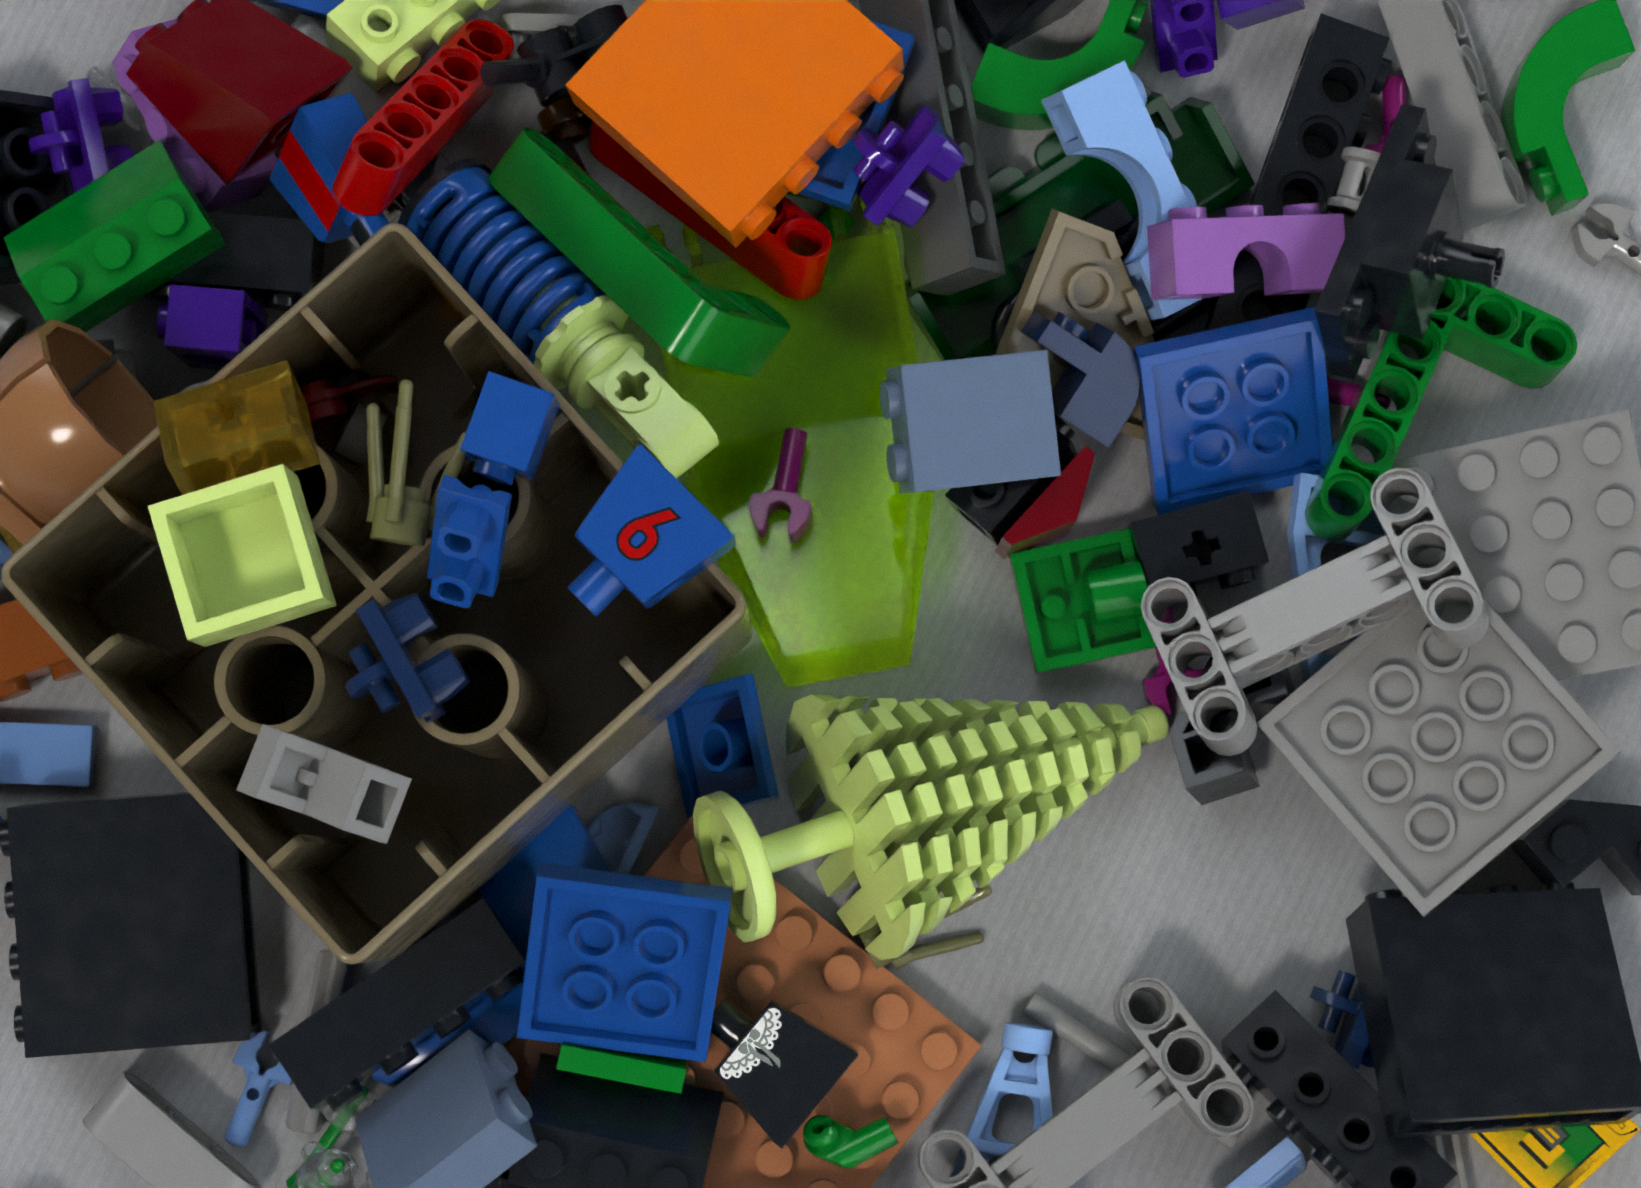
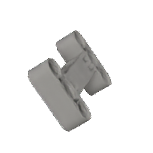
M1394 468L1381 474L1372 485L1370 494L1372 507L1385 536L1214 617L1209 618L1206 609L1188 583L1179 578L1167 577L1159 579L1148 586L1141 601L1143 618L1192 726L1210 750L1219 755L1233 756L1244 752L1255 740L1258 728L1256 718L1243 692V688L1416 607L1421 606L1435 636L1441 643L1450 648L1463 649L1471 647L1482 640L1489 625V616L1483 597L1430 490L1418 473L1407 468ZM1412 495L1418 498L1416 506L1408 513L1400 515L1392 514L1388 511L1391 502L1399 496ZM1439 548L1445 551V557L1435 567L1426 569L1414 565L1418 554L1425 549ZM1178 602L1188 604L1187 612L1182 619L1171 624L1161 622L1162 614L1167 607ZM1467 602L1473 606L1472 613L1463 622L1453 624L1441 620L1442 612L1451 603ZM1203 655L1213 657L1212 666L1203 676L1197 678L1186 677V668L1194 658ZM1230 709L1238 712L1237 721L1231 729L1222 733L1210 731L1211 721L1220 711Z
M1140 977L1125 985L1116 995L1113 1004L1114 1017L1119 1027L1138 1050L990 1165H988L974 1144L963 1133L955 1130H940L928 1136L920 1145L917 1163L923 1178L931 1188H1069L1176 1104H1179L1188 1118L1202 1133L1212 1137L1235 1135L1249 1125L1254 1113L1253 1099L1246 1086L1171 988L1159 979ZM1144 990L1156 997L1160 1012L1153 1024H1143L1132 1017L1129 1011V1000L1135 991ZM1175 1040H1183L1190 1043L1197 1053L1198 1062L1196 1068L1189 1075L1175 1072L1168 1062L1167 1053L1170 1045ZM1216 1090L1228 1093L1236 1104L1235 1117L1226 1126L1215 1124L1207 1114L1206 1104L1208 1097ZM948 1140L958 1145L963 1153L964 1160L961 1170L956 1175L947 1178L936 1174L929 1163L931 1148L937 1142Z

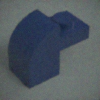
M1034 311L1021 330V333L1069 363L1052 389L1054 413L1109 448L1131 415L1138 399L1140 373L1134 353L1122 337L1097 322L1091 331H1088L1059 311L1052 321Z

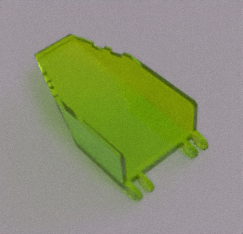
M860 198L863 213L864 209L866 208V205ZM828 203L827 208L834 241H832L822 289L817 295L809 299H790L777 293L733 259L703 264L698 234L684 224L682 233L685 248L689 250L692 266L688 267L704 283L750 294L763 300L777 310L791 325L790 331L755 377L691 365L681 361L661 347L668 384L683 400L688 401L701 412L712 426L719 440V445L684 473L687 490L735 536L736 545L719 558L718 562L723 572L743 593L751 623L787 688L910 665L935 491L899 494L898 482L891 481L887 468V447L889 444H894L891 419H885L881 411L879 398L880 383L887 381L885 369L899 365L919 363L894 225H887L884 219L878 226L866 218L869 235L847 238L844 225V209ZM660 225L647 226V230L666 246L665 235L660 230ZM786 428H798L808 434L797 492L802 499L810 501L813 515L806 532L794 543L789 541L787 531L788 519L791 515L785 510L774 511L769 517V527L766 536L760 538L753 525L749 510L751 495L753 493L766 492L774 485L783 434Z

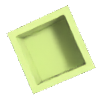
M284 464L148 506L188 641L207 647L337 606L298 475Z

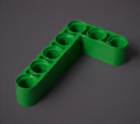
M523 127L489 175L488 180L490 184L661 347L681 361L695 366L755 377L790 331L791 325L763 300L750 294L704 283L563 150L537 131Z
M1448 277L1438 300L1441 309L1435 308L1423 339L1384 330L1307 501L1305 518L1312 533L1323 540L1331 542L1342 541L1351 536L1373 509L1370 499L1372 485L1381 474L1391 469L1443 350L1521 387L1538 389L1550 384L1575 356L1577 340L1570 326L1561 319L1495 288H1488L1486 285ZM1476 319L1490 324L1495 331V335L1487 334L1481 330L1476 323ZM1398 343L1407 344L1412 347L1418 354L1419 359H1411L1402 354L1398 348ZM1531 345L1545 350L1550 361L1542 360L1536 356ZM1375 394H1383L1392 399L1397 411H1390L1380 406L1375 399ZM1351 445H1360L1368 449L1373 456L1374 463H1367L1358 459L1353 453ZM1335 496L1344 500L1350 507L1351 515L1344 516L1335 512L1329 504L1328 497Z

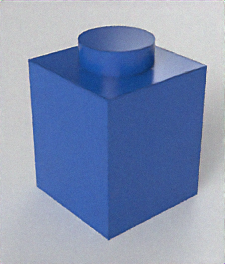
M488 371L460 448L469 460L476 462L472 472L509 486L512 485L515 476L533 481L560 407L554 393Z

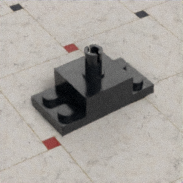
M1401 104L1315 309L1332 375L1355 380L1363 358L1371 359L1376 351L1380 329L1423 339L1448 277L1486 285L1488 288H1495L1499 281L1498 277H1494V275L1501 276L1505 260L1504 249L1463 242L1464 234L1453 169L1439 167L1435 164L1434 157L1437 139L1435 135L1430 134L1426 108Z

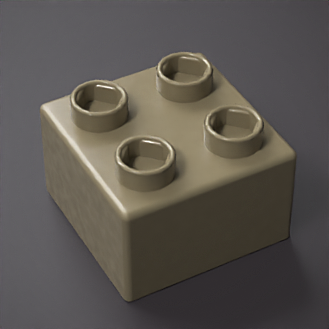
M398 223L387 224L373 234L11 555L3 564L1 571L2 581L7 589L336 958L347 964L396 958L428 936L749 643L753 634L752 623L743 593L715 562L648 609L624 588L596 617L567 588L595 560L574 535L624 463L410 229ZM488 371L554 393L560 407L533 481L515 476L512 485L509 486L489 480L472 472L476 462L469 460L467 457L458 476V480L471 489L476 485H485L491 491L500 490L512 494L499 584L493 597L476 593L469 608H461L434 600L430 596L432 580L427 579L433 531L427 530L425 545L422 547L383 542L370 538L372 523L366 522L370 500L368 457L361 467L331 452L346 420L319 430H300L297 419L290 418L287 410V405L297 399L295 391L299 387L320 380H332L334 387H341L375 376L393 375L397 376L399 389L402 380H410L413 384L405 486L426 490L424 503L429 505L460 435L468 429ZM372 393L351 403V406L353 408L354 404L358 401L367 406L370 403H376L380 407V412L387 415L382 428L384 484H389L398 393ZM284 464L298 475L337 606L207 647L188 641L148 506ZM414 593L419 594L426 603L438 627L407 645L416 662L420 665L449 648L459 660L470 680V683L454 697L441 704L446 714L429 724L426 723L424 718H417L395 679L389 684L399 699L400 704L384 713L381 712L371 693L358 699H351L344 688V685L359 673L348 654L352 649L366 643L377 663L384 660L356 612V609L373 599L382 606H385L402 597ZM262 724L298 735L411 778L412 781L387 844L341 830L305 814L237 791L238 784Z

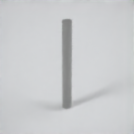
M1037 992L1032 994L1022 1010V1013L1045 1028L1052 1029L1054 1034L1111 1071L1132 1056V1054ZM1179 1104L1171 1108L1172 1111L1192 1123ZM1206 1104L1207 1114L1215 1124L1226 1126L1231 1123L1232 1120ZM1242 1131L1231 1136L1213 1138L1232 1148Z

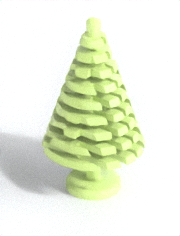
M810 694L794 701L786 726V756L805 747L808 750L806 757L789 777L795 812L813 805L822 793L826 801L809 821L760 837L742 805L726 792L717 791L696 799L693 810L694 837L699 861L707 885L732 888L727 925L732 933L745 943L767 936L773 928L777 915V906L772 873L830 854L815 870L827 897L845 891L856 879H858L861 886L836 912L852 936L871 929L878 922L882 933L864 950L880 960L898 958L914 945L918 935L927 934L943 921L948 909H950V912H953L967 902L976 892L974 883L977 882L979 888L985 887L1002 872L1005 864L1014 863L1029 850L1032 842L1042 840L1057 827L1061 817L1062 819L1070 817L1080 809L1088 798L1086 790L1089 796L1098 794L1111 783L1115 772H1125L1137 762L1141 755V743L1147 745L1165 739L1169 733L1168 718L1164 711L1155 705L1135 710L1130 715L1124 706L1115 703H1099L1092 710L1086 703L1064 702L1058 704L1056 709L1050 710L1047 701H1027L1021 704L1017 712L1015 707L1019 702L1013 700H993L983 703L977 699H957L946 703L940 698L913 699L912 701L897 703L896 698H876L870 703L867 712L864 714L861 707L870 696L848 695L839 699L831 695Z

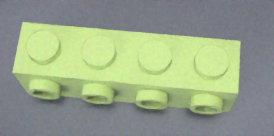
M344 0L327 14L326 43L337 54L344 57L353 67V70L377 92L391 80L399 83L406 79L419 65L421 55L436 43L442 47L466 23L465 20L480 7L487 11L501 0Z

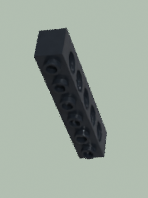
M1320 14L1310 32L1249 205H1263L1264 216L1283 215L1282 207L1285 204L1282 193L1287 190H1298L1308 197L1310 203L1320 204V214H1327L1326 204L1328 198L1336 196L1345 162L1341 159L1343 148L1362 147L1373 117L1363 112L1369 94L1372 92L1379 95L1388 77L1392 60L1384 58L1383 55L1389 37L1325 14ZM1328 80L1341 82L1348 89L1350 100L1335 102L1329 99L1323 91L1322 83ZM1307 135L1322 137L1329 145L1330 156L1325 158L1311 156L1303 146L1302 137ZM1242 249L1236 257L1233 268L1234 293L1216 297L1204 331L1248 322L1242 312V304L1246 301L1257 300L1264 303L1269 308L1271 316L1305 309L1310 294L1264 296L1262 268L1258 260L1250 252Z

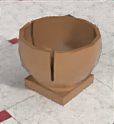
M52 318L25 334L0 360V525L23 545L165 420L149 393L119 359H116L96 374L71 396L70 392L91 372L112 358V353L80 328Z

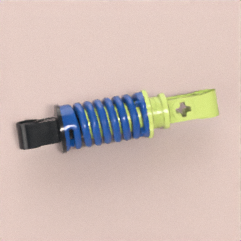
M439 152L394 200L402 209L398 224H402L410 229L556 390L567 386L569 388V396L579 407L584 409L594 407L634 449L641 444L676 479L719 445V440L706 418L691 403L683 400L657 371L643 359V345L633 335L623 333L628 315L602 290H597V285L490 184L488 177L492 171L484 162L479 159L468 158L450 163Z

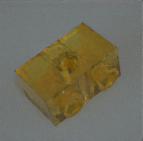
M287 360L154 401L164 461L182 495L280 464H284L293 472L320 464L307 403Z

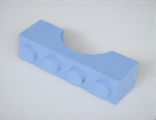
M1124 60L1042 99V104L1066 156H1089L1107 162L1124 176L1134 192L1139 212L1138 232L1130 252L1123 260V264L1132 286L1137 288L1149 321L1165 318L1203 299L1151 301L1147 226L1169 220V210L1197 207V203L1189 188L1184 184H1180L1171 164L1173 154L1170 143L1165 134L1159 128H1155L1145 106L1147 94L1140 78L1134 72L1129 71Z

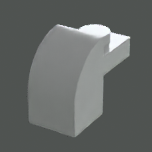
M262 724L238 784L237 791L305 814L341 830L387 844L412 779L298 735Z

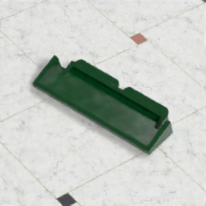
M1144 86L1147 94V103L1145 105L1155 128H1159L1167 137L1173 154L1171 164L1180 184L1187 186L1193 194L1197 207H1206L1207 215L1255 185L1212 102L1189 97L1170 110L1162 94L1152 92ZM1054 133L1037 145L1034 151V159L1037 165L1026 173H1023L1015 166L1007 165L988 176L1006 275L949 296L913 290L910 278L893 289L941 361L992 356L996 353L991 340V321L998 306L1009 295L1022 287L1013 277L1007 264L1038 245L1052 209L1079 219L1105 201L1121 199L1131 217L1138 213L1134 192L1127 180L1117 169L1107 162L1094 157L1066 156L1057 134ZM1133 245L1122 251V261L1130 252Z

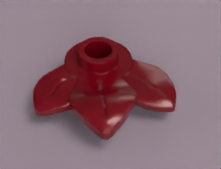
M380 375L355 381L341 387H334L332 380H320L306 384L295 391L297 399L287 405L289 417L297 419L301 431H314L336 425L350 417L351 403L361 397L372 393H398L397 376Z

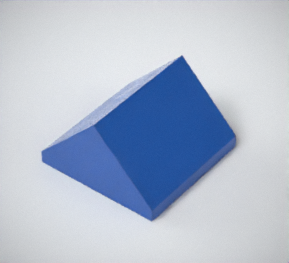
M753 674L741 675L699 688L666 718L687 818L693 815L697 798L717 791L726 792L735 798L742 807L780 799Z

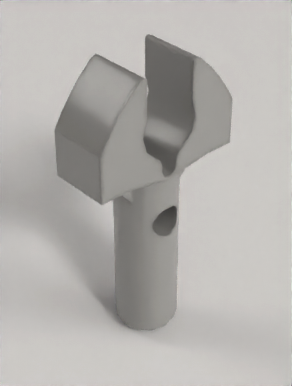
M1604 203L1589 207L1585 213L1597 222L1604 224L1609 238H1596L1591 231L1580 223L1577 224L1571 232L1578 256L1592 267L1604 258H1617L1641 276V245L1631 239L1628 223L1634 214L1620 204Z

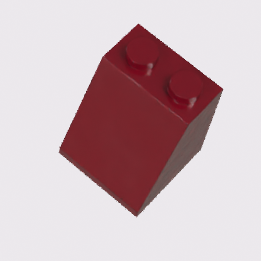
M195 0L180 13L176 20L177 23L169 28L163 23H159L149 29L136 42L134 47L139 54L126 75L218 177L228 185L283 147L299 107L331 98L353 67L344 57L249 0H212L210 2L207 0Z

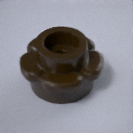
M571 97L550 104L537 115L538 122L542 128L540 134L552 142L571 139L573 145H576L590 135L588 127L591 125L592 119L573 103Z

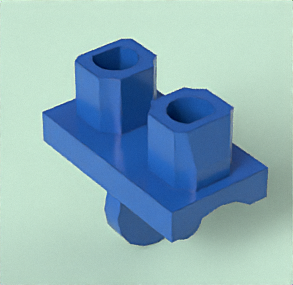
M444 475L438 487L427 579L432 580L430 596L434 600L461 608H469L476 593L493 597L499 584L512 498L511 493L500 490L491 491L485 485H476L471 489L457 478Z

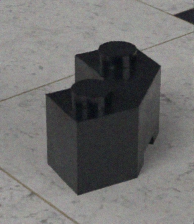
M1210 656L1200 676L1209 671L1212 666L1213 657ZM1288 668L1243 688V692L1256 718V723L1295 691ZM1230 709L1220 711L1212 719L1210 731L1222 733L1231 729L1237 721L1238 712ZM1180 711L1169 733L1185 788L1201 805L1260 787L1249 748L1241 754L1233 756L1217 754L1210 750L1192 726L1186 711Z
M1572 799L1564 800L1510 845L1543 885L1554 883L1558 888H1564L1600 858L1631 895H1641V806Z

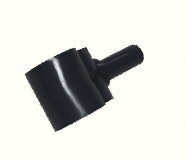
M616 4L596 9L580 18L574 24L573 29L576 36L572 38L568 30L561 27L549 29L531 36L518 46L517 52L520 58L484 62L480 69L481 79L487 86L525 83L534 89L542 107H547L556 101L571 97L566 88V83L628 19L622 5Z

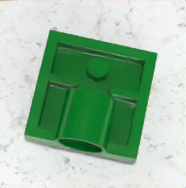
M1129 528L1009 555L1035 675L1156 648V644L1142 615L1141 601L1147 589V583L1139 560L1136 559Z

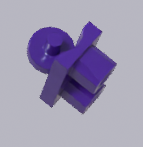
M1150 0L1155 62L1159 72L1162 73L1176 69L1178 75L1185 78L1212 71L1214 69V61L1218 60L1214 0Z
M89 78L70 80L67 82L68 87L52 93L55 111L40 114L44 134L33 137L28 141L31 154H49L54 174L70 173L74 193L134 156L128 144L104 147L100 127L117 125L123 121V106L119 90L91 88Z
M925 105L920 108L905 129L897 123L890 121L880 135L864 128L855 136L853 142L863 154V157L853 168V171L864 180L857 193L866 205L863 211L864 217L878 226L887 217L912 228L925 213L929 203L927 193L912 184L920 173L926 170L945 183L951 180L963 165L965 158L961 147L944 132L939 115Z

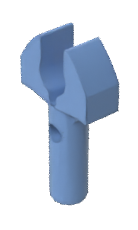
M271 1030L257 1033V1036L251 1040H245L241 1043L232 1063L243 1067L247 1082L225 1133V1140L232 1146L246 1147L248 1145L270 1088L281 1082L287 1085L293 1084L280 1061L275 1067L267 1069L263 1073L264 1064L260 1057L261 1050L266 1045Z

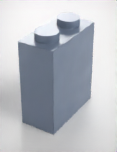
M1047 350L906 364L885 369L887 381L880 383L879 398L884 418L891 419L894 444L888 445L886 459L891 481L898 482L899 494L1061 476Z
M469 1029L355 1118L373 1188H484L537 1147L529 1119L533 1116L532 1109L525 1097L519 1092L514 1077L518 1072V1067L505 1047L497 1042L490 1045Z

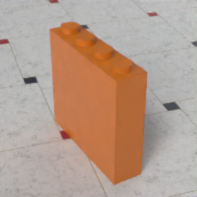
M645 0L566 83V88L573 103L737 248L747 236L754 240L769 227L777 214L773 208L789 191L793 194H798L812 181L819 170V165L816 162L832 145L836 149H840L855 135L862 123V120L858 117L874 100L881 104L897 90L904 78V75L901 73L904 69L902 48L847 0Z

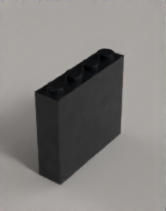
M189 792L25 804L7 808V820H2L0 825V846L3 855L10 857L12 881L6 883L4 903L7 916L10 919L15 918L17 943H12L10 946L9 968L12 979L20 981L21 1005H17L14 1011V1032L19 1043L24 1042L25 1058L251 1040L257 1036V1033L262 1032L249 859Z
M1572 882L1564 888H1558L1554 883L1540 887L1537 891H1518V887L1513 884L1492 886L1475 894H1461L1458 888L1425 917L1420 914L1407 897H1403L1400 890L1389 889L1367 895L1365 901L1345 919L1388 1139L1620 1124L1641 1113V1061L1600 888L1575 889V885Z

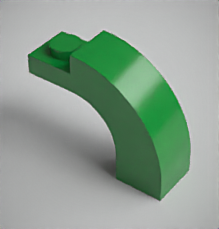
M1110 0L1103 20L1094 37L1083 48L1063 58L1054 60L1031 59L988 43L971 85L977 119L1015 130H1045L1053 128L1042 104V99L1124 60L1129 71H1134L1146 41L1124 32L1137 34L1149 1Z
M1616 0L1595 1L1576 9L1555 23L1537 41L1518 65L1505 92L1500 119L1516 164L1518 166L1529 161L1531 162L1532 168L1529 170V179L1532 190L1541 203H1547L1551 216L1575 208L1589 195L1564 129V105L1571 87L1585 79L1619 68L1636 51Z

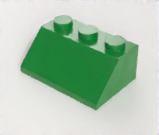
M158 140L3 237L17 275L44 319L48 321L52 318L78 327L84 332L89 331L227 244L161 140Z

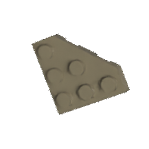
M1055 209L1051 210L995 355L1047 350L1021 333V330L1034 311L1051 321L1059 311L1088 331H1091L1097 322L1122 337L1133 353L1135 346L1155 342L1152 336L1154 333L1137 288L1131 284L1121 259L1123 254L1114 232ZM1047 350L1051 388L1053 389L1069 363ZM1138 395L1136 405L1120 432L1145 441L1140 396Z

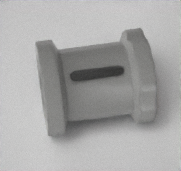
M1358 147L1343 148L1341 159L1346 163L1336 196L1328 198L1326 204L1328 210L1336 214L1344 213V217L1354 219L1381 153ZM1364 174L1365 179L1359 196L1357 192Z

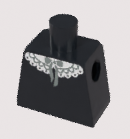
M727 996L714 1010L711 1033L731 1049L714 1071L772 1141L782 1149L859 1055L858 1051L851 1045L773 1000L768 1003L755 1020Z

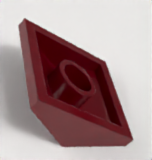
M1085 445L1061 472V476L1055 478L1001 538L995 550L1001 558L1007 559L1012 553L1033 549L1068 534L1077 521L1095 453L1088 446Z

